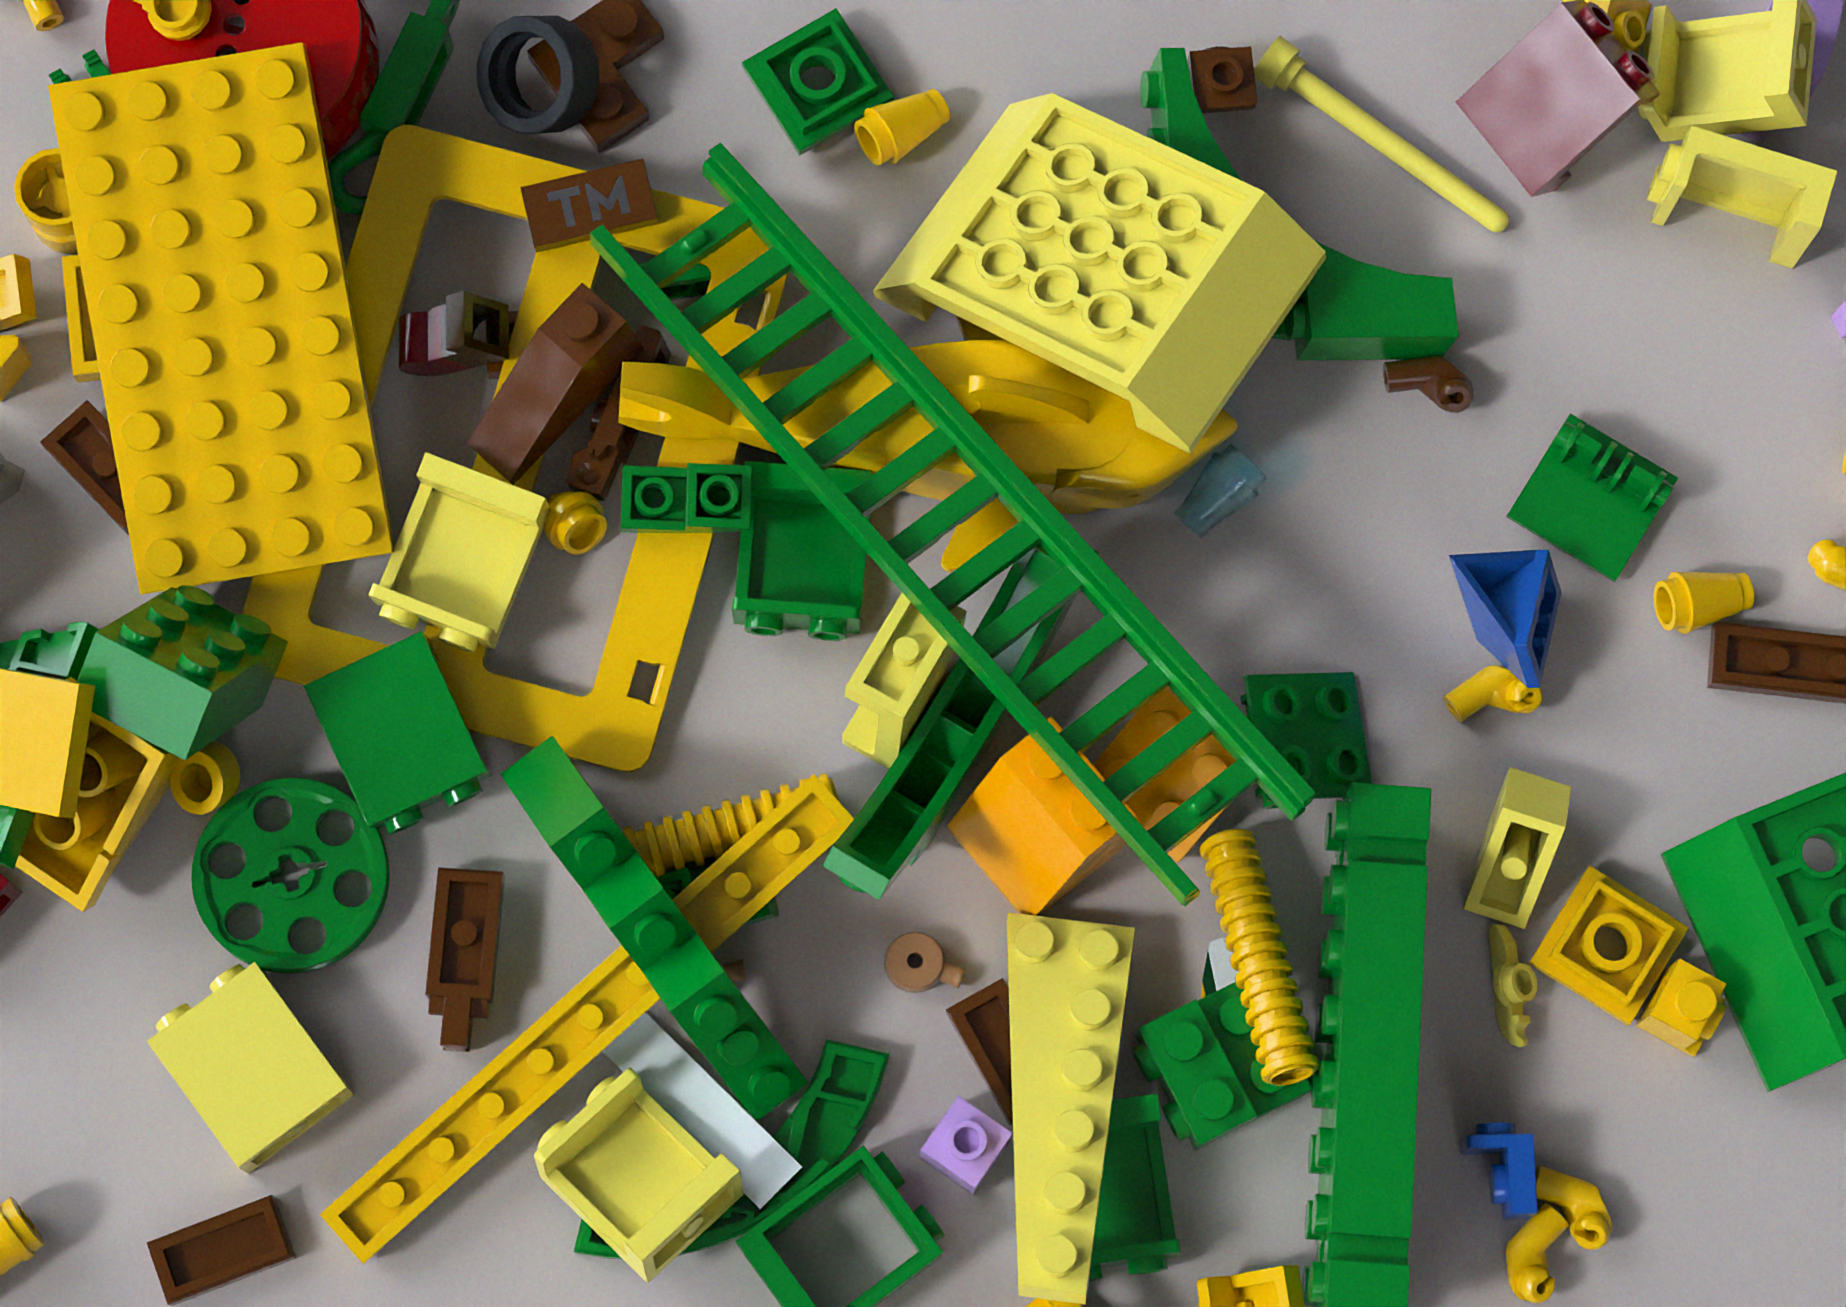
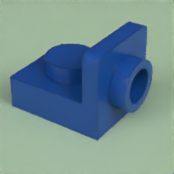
M1514 1123L1477 1124L1476 1135H1467L1460 1141L1461 1155L1499 1154V1164H1491L1489 1169L1491 1203L1501 1204L1502 1220L1529 1219L1537 1214L1533 1134H1516Z

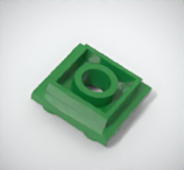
M837 8L742 62L744 71L799 156L854 125L857 120L864 117V111L867 108L894 101L892 92ZM812 67H824L834 74L835 80L825 89L813 90L802 83L801 76Z

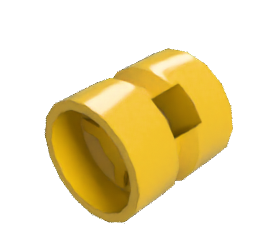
M59 148L41 150L28 158L17 172L14 183L16 202L43 244L56 252L66 254L78 253Z

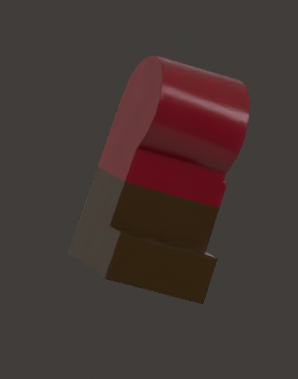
M463 290L447 295L446 304L433 307L431 311L407 313L399 318V369L404 373L417 376H440L509 359L508 304ZM484 320H488L491 328L488 343L473 338L476 328Z

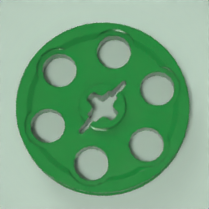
M282 778L265 781L245 789L228 800L214 814L204 828L195 849L191 874L194 901L198 913L211 935L228 952L244 963L251 965L255 962L262 970L282 974L306 973L332 965L353 952L371 933L382 914L387 899L390 877L389 861L383 840L376 827L370 828L367 826L358 804L348 795L330 785L303 778ZM271 798H280L287 801L291 806L292 812L289 823L285 828L276 832L262 830L256 821L258 808L263 802ZM334 812L346 813L352 817L354 822L353 835L346 843L338 846L325 844L320 840L318 833L319 825L323 818ZM227 844L241 847L246 855V864L242 872L230 879H222L215 876L211 869V858L214 852ZM287 860H293L298 868L304 869L308 867L310 869L308 874L299 877L298 884L300 888L291 892L283 883H272L274 877L283 874L284 868L282 863ZM327 864L325 867L315 869L317 866ZM349 873L364 874L370 879L372 884L368 900L357 907L344 906L338 902L336 897V886L339 880ZM267 882L265 885L255 887L257 884ZM240 906H255L261 911L263 917V924L259 933L247 940H239L232 937L227 926L231 913ZM313 919L319 921L326 929V939L323 946L312 954L296 952L290 942L292 929L303 920Z

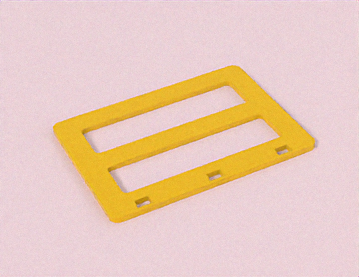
M401 125L388 133L383 142L346 265L371 411L431 209L435 202L447 199L528 221L520 187L587 171L415 125ZM651 188L659 224L613 234L612 236L621 246L658 255L722 211L724 207ZM750 227L698 262V264L708 267L711 272L707 293L770 249ZM590 240L535 254L509 342V359L504 360L493 399L535 332L581 283H584L589 289L593 290L602 256L590 244ZM789 272L759 293H766L756 330L748 325L736 323L740 307H738L701 334L721 357L776 319ZM689 355L685 367L704 371ZM763 365L745 378L760 376ZM665 437L657 467L687 468L688 463L735 465L741 442L728 438L696 440ZM545 453L526 471L514 486L532 493L534 492ZM476 454L472 470L511 484L479 454ZM637 533L592 691L586 696H576L491 673L486 670L484 665L488 647L478 644L474 653L464 651L439 640L442 629L426 624L424 634L429 638L439 659L437 662L469 731L531 748H536L553 736L571 759L623 773H631L643 768L649 762L653 753L715 533ZM326 564L256 575L252 578L242 614L264 621L271 628V633L288 641L274 678L304 686L390 646L313 624L311 612ZM639 662L652 666L660 665L649 704H646L643 700L629 697Z

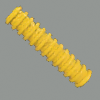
M826 772L819 774L818 779L839 801L832 777L829 778ZM807 778L800 779L799 786L803 784L807 780ZM788 783L781 784L779 786L780 792L770 794L768 788L760 790L761 797L751 799L749 794L741 795V802L732 805L730 800L726 799L721 801L722 808L712 810L709 804L704 805L700 814L692 815L691 810H686L682 812L683 818L673 821L671 815L664 816L663 824L653 826L651 820L643 822L644 829L634 831L632 826L624 827V834L653 873L656 872L658 877L665 875L666 869L676 867V870L686 868L685 864L695 862L697 867L705 866L704 859L715 857V860L720 858L798 787L790 789Z
M1243 829L1224 830L1205 840L1200 845L1199 852L1201 857L1207 861L1204 867L1206 875L1213 879L1210 882L1209 888L1212 895L1218 897L1215 900L1214 906L1216 912L1219 915H1223L1219 924L1221 930L1228 934L1224 941L1226 949L1229 952H1234L1230 956L1229 961L1231 967L1239 971L1235 975V983L1239 989L1244 990L1240 995L1241 1004L1245 1008H1249L1245 1014L1246 1023L1251 1027H1255L1250 1034L1252 1043L1260 1046L1256 1050L1255 1056L1260 1064L1265 1065L1260 1073L1265 1083L1276 1086L1294 1084L1313 1075L1318 1070L1320 1063L1315 1055L1310 1054L1313 1051L1314 1042L1310 1036L1305 1035L1309 1028L1308 1021L1305 1017L1299 1016L1303 1012L1304 1007L1302 1001L1294 997L1298 992V985L1294 979L1289 978L1293 973V967L1288 960H1284L1288 953L1287 946L1284 942L1278 941L1281 939L1283 932L1281 926L1274 922L1278 915L1276 908L1272 904H1268L1272 899V893L1268 886H1264L1267 880L1266 872L1263 868L1258 867L1261 865L1262 857L1258 850L1253 849L1257 843L1256 836L1252 831Z

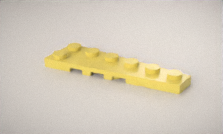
M1009 912L1007 914L1018 1296L1086 1304L1135 939V928Z

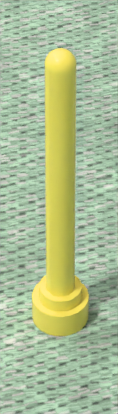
M1281 35L1263 55L1254 69V75L1256 80L1270 90H1273L1276 86L1284 92H1287L1289 88L1488 230L1501 232L1507 228L1509 216L1505 210L1304 67L1307 62L1298 56L1301 50Z

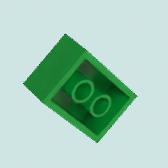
M189 585L179 586L178 589L171 587L95 633L77 682L95 686L91 712L175 756L187 760L262 707L288 641L271 633V628L264 621L250 615H236L215 604L214 598L200 588Z

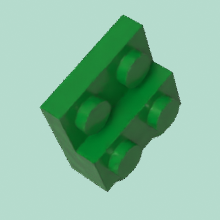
M1235 982L1198 1001L1195 999L1139 1027L1135 1034L1139 1044L1131 1048L1136 1063L1147 1082L1151 1083L1158 1079L1169 1100V1103L1162 1106V1111L1173 1134L1179 1142L1189 1138L1195 1151L1302 1097L1312 1090L1307 1079L1282 1086L1268 1084L1262 1080L1260 1073L1265 1065L1260 1064L1255 1056L1256 1050L1260 1046L1253 1044L1250 1037L1251 1031L1255 1027H1251L1246 1023L1245 1014L1249 1008H1245L1241 1004L1240 995L1244 990L1239 989Z

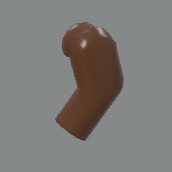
M1427 356L1383 363V378L1387 393L1418 389L1439 408L1451 413H1459L1466 410L1473 401V387L1470 380L1441 356Z

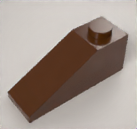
M581 283L537 329L466 443L506 480L514 485L622 372V362H632L644 349L643 345L628 322L584 283Z

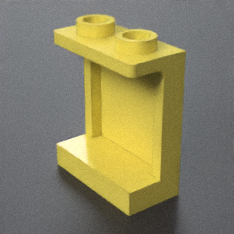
M1773 0L1772 11L1687 22L1677 21L1667 5L1654 7L1651 30H1646L1643 51L1645 60L1654 74L1651 82L1659 90L1660 95L1651 103L1640 105L1638 110L1642 119H1648L1661 142L1683 140L1691 125L1721 135L1807 126L1817 18L1807 0Z
M1691 125L1681 145L1669 144L1662 165L1658 164L1654 172L1646 200L1656 203L1651 223L1660 226L1664 225L1681 197L1777 227L1778 231L1769 262L1793 269L1822 227L1838 171Z
M425 452L416 474L421 484L380 584L373 583L368 596L376 605L382 606L379 616L396 625L415 630L418 621L442 629L438 639L456 648L474 653L477 645L481 644L495 649L551 508L545 497Z
M903 593L899 596L847 683L844 697L859 704V707L842 734V743L890 769L919 725L959 658V655ZM956 606L950 612L964 627L967 611Z
M255 962L246 969H244L242 964H238L223 972L210 984L209 988L213 992L193 1008L188 1003H185L167 1013L155 1025L159 1032L147 1041L237 1167L247 1174L355 1095L277 992L266 973Z
M630 1067L617 1079L611 1076L599 1083L590 1093L586 1101L587 1106L569 1122L562 1120L548 1129L538 1143V1150L535 1152L534 1158L540 1178L644 1281L649 1283L742 1197L744 1191L740 1170L722 1153L714 1158L643 1089L641 1077Z

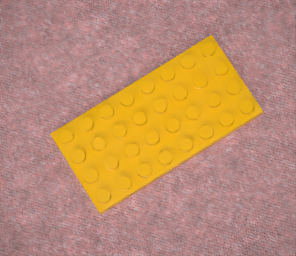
M302 42L48 85L140 595L166 591L171 587L178 589L182 585L196 586L393 553L395 547L307 45Z

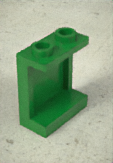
M745 461V465L752 466L750 530L741 531L736 590L732 604L734 624L745 625L744 630L747 633L760 636L781 635L783 628L808 630L809 637L824 641L845 640L846 633L860 634L866 551L788 464ZM827 468L824 471L845 495L872 476V471Z
M422 631L303 686L367 826L370 828L376 827L377 830L386 827L389 835L403 831L424 820L421 809L442 799L445 800L448 807H452L483 792L479 782L492 776L487 764L479 753L437 662L439 659L429 638Z
M1157 1094L1113 1100L1089 1282L1103 1279L1102 1267L1127 1264L1129 1275L1168 1270L1166 1258L1177 1257L1181 1253L1179 1239H1176L1159 1131L1161 1115Z

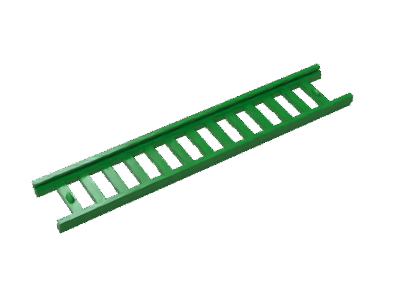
M721 142L709 150L711 157L705 160L702 166V175L729 203V206L640 267L603 224L591 231L590 244L1181 905L1186 907L1199 896L1200 890L1167 853L1255 783L1261 787L1291 821H1294L1305 812V807L1313 801L1316 792ZM749 227L770 248L683 311H680L661 290ZM788 272H791L811 293L722 357L701 335ZM831 316L852 339L762 403L742 379L770 360L785 346L798 340ZM872 361L893 384L807 447L803 448L783 424ZM913 406L934 430L845 495L824 471L855 449L858 444L870 435L880 431ZM955 452L974 472L976 477L887 542L866 517ZM997 498L1019 523L929 589L909 567L908 563L937 543L949 531L964 523ZM1037 545H1040L1061 570L972 637L950 611ZM1082 591L1105 617L1015 685L993 658ZM1123 639H1126L1148 665L1058 733L1036 706ZM1169 686L1192 713L1102 782L1079 755L1110 732L1122 720L1136 712ZM1210 735H1213L1236 761L1146 831L1123 804Z

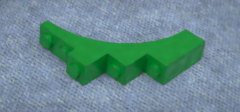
M1160 48L1150 70L1143 71L1141 76V104L1143 108H1151L1152 128L1148 129L1146 137L1243 181L1211 135L1193 92L1185 48ZM1317 242L1325 250L1326 259L1284 319L1287 338L1295 340L1297 361L1405 360L1427 356L1444 357L1459 337L1452 278L1400 273L1357 261Z
M1037 545L1012 565L973 636L1061 570L1040 545ZM1076 596L1050 616L1041 620L1016 642L993 658L1015 685L1039 667ZM961 658L957 661L936 698L888 772L850 825L834 843L822 865L838 875L846 886L855 891L868 893L880 900L908 864L912 866L935 837L963 782L986 754L1008 712Z
M553 736L549 737L500 773L548 846L582 888L610 931L646 976L669 1012L700 1052L705 1055L752 1118L757 1122L808 1084L801 1071L690 924Z

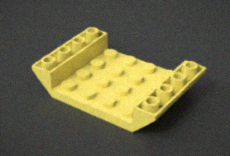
M1049 93L1012 103L1007 107L873 292L876 298L924 322H927L936 308L940 307L1130 401L1136 427L1191 454L1326 259V252L1265 191L1054 93Z

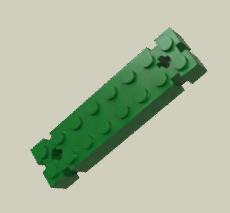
M1352 782L1346 792V797H1343L1342 800H1335L1333 813L1328 812L1326 816L1325 851L1335 852L1336 865L1332 864L1330 875L1324 876L1321 894V913L1323 915H1332L1331 929H1328L1326 940L1320 941L1318 954V978L1329 979L1328 995L1324 996L1323 1004L1317 1005L1315 1016V1043L1325 1044V1061H1321L1320 1069L1313 1074L1311 1090L1312 1108L1322 1109L1321 1127L1317 1129V1134H1311L1308 1150V1173L1319 1174L1318 1194L1314 1195L1313 1200H1307L1305 1212V1239L1316 1240L1315 1243H1317L1316 1261H1311L1310 1266H1304L1302 1291L1305 1306L1408 1307L1410 1275L1408 1249L1412 1231L1428 874L1426 849L1430 830L1431 788Z

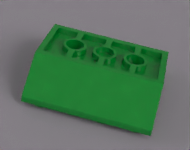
M1845 772L1736 816L1661 854L1715 977L1726 983L1722 993L1767 1092L1824 1070L1846 1059ZM1818 838L1831 846L1835 855V861L1830 871H1815L1804 862L1802 848L1807 839Z

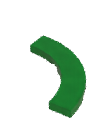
M826 1039L819 1064L807 1090L789 1118L772 1136L802 1168L761 1209L744 1194L678 1256L710 1249L743 1236L831 1170L848 1150L866 1121L880 1090L890 1054ZM581 1219L574 1248L575 1254L606 1259H622Z

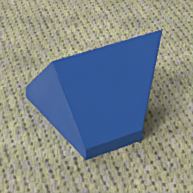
M1549 550L1449 555L1477 641L1527 688H1540L1562 593Z

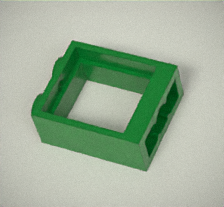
M863 1145L735 1241L737 1247L781 1307L817 1306L770 1242L859 1175H861L917 1253L846 1307H877L942 1258L943 1251L937 1242L945 1237V1234L922 1204L913 1211L897 1191L906 1182L883 1151L872 1157Z

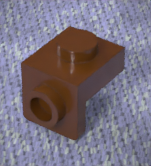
M1216 46L1198 51H1189L1187 62L1193 92L1202 113L1252 110L1256 107L1257 92L1251 46L1236 48Z

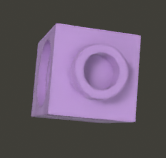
M958 1095L921 1148L920 1159L974 1195L1010 1143L1013 1133Z

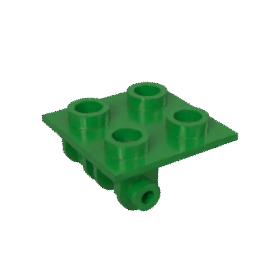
M1570 413L1506 517L1615 582L1657 512L1669 497L1678 477Z
M1354 672L1251 674L1243 676L1246 693L1240 696V701L1242 705H1246L1247 718L1316 792L1314 799L1346 797V792L1352 782L1372 784ZM1258 785L1259 788L1255 789V795L1257 798H1263L1264 809L1279 808Z

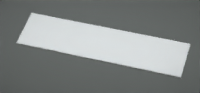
M646 1012L602 1051L622 1072L631 1067L641 1077L643 1089L714 1158L722 1153L740 1170L744 1194L760 1209L802 1168Z

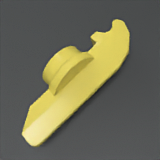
M1491 924L1489 926V943L1497 1021L1501 1034L1510 1044L1524 1047L1528 1043L1525 1029L1531 1022L1530 1015H1523V1005L1535 997L1537 993V978L1529 965L1518 962L1517 943L1505 925Z

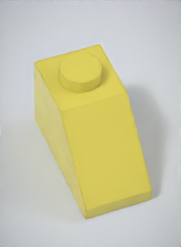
M1509 767L1488 822L1465 898L1464 910L1525 929L1566 828L1571 786Z

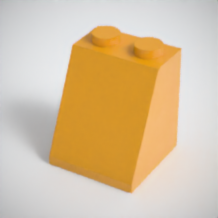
M1052 716L1047 719L1058 733L1063 730ZM1027 735L1000 757L947 825L950 833L1019 914L1041 916L1127 845L1030 735ZM1081 753L1079 756L1084 760V762L1093 770V772L1102 780V782L1105 781V778L1100 774V772L1094 767V765L1088 760V758L1083 753ZM1124 803L1123 805L1128 809V811H1129L1135 818H1137V816H1136V815L1134 814V812L1128 807V805H1127L1126 803Z

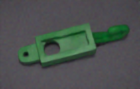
M431 0L424 16L412 11L410 12L359 117L365 136L337 154L328 165L334 204L344 213L362 215L367 196L358 197L347 192L343 182L347 172L366 159L380 155L386 136L394 128L401 125H418L454 50L449 27L455 17L460 0Z

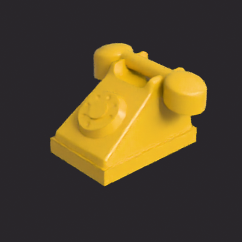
M72 677L65 679L67 681L77 682ZM91 712L75 818L56 817L32 812L34 817L15 866L78 910L84 912L96 905L110 876L168 788H171L174 799L182 809L191 814L204 815L222 806L237 793L240 784V768L237 759L229 748L218 742H211L187 760H183Z

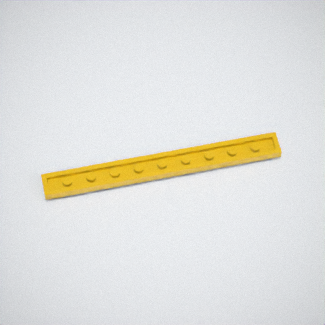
M813 774L673 900L710 951L713 952L830 848L854 818L818 777ZM621 945L319 1214L362 1264L366 1263L661 999L624 947Z

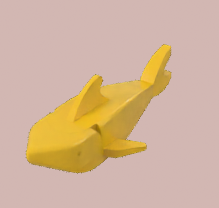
M956 315L955 318L965 341L908 347L1060 514H1083L1102 508H1129L1141 504L1173 483L1233 435L1238 427L1237 421L1225 410L1221 409L1190 454L1136 427L1130 401ZM871 361L783 424V426L805 448L893 383ZM622 362L618 423L639 431L671 438L696 440L728 438L777 453L705 371L660 363ZM814 365L742 380L763 403ZM912 406L880 431L870 435L858 444L855 449L829 468L872 471L873 475L931 433L934 428ZM954 452L901 491L943 501L976 477V475ZM997 498L964 523L956 527L941 557V567L947 573H952L1019 522Z

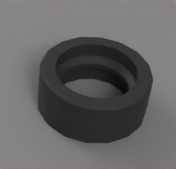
M558 15L514 16L502 22L492 30L483 42L477 61V87L485 109L499 125L518 134L563 132L579 124L593 107L600 85L599 61L591 40L577 24ZM531 38L545 39L554 49L560 64V88L556 100L546 111H533L522 99L516 83V63L519 53Z

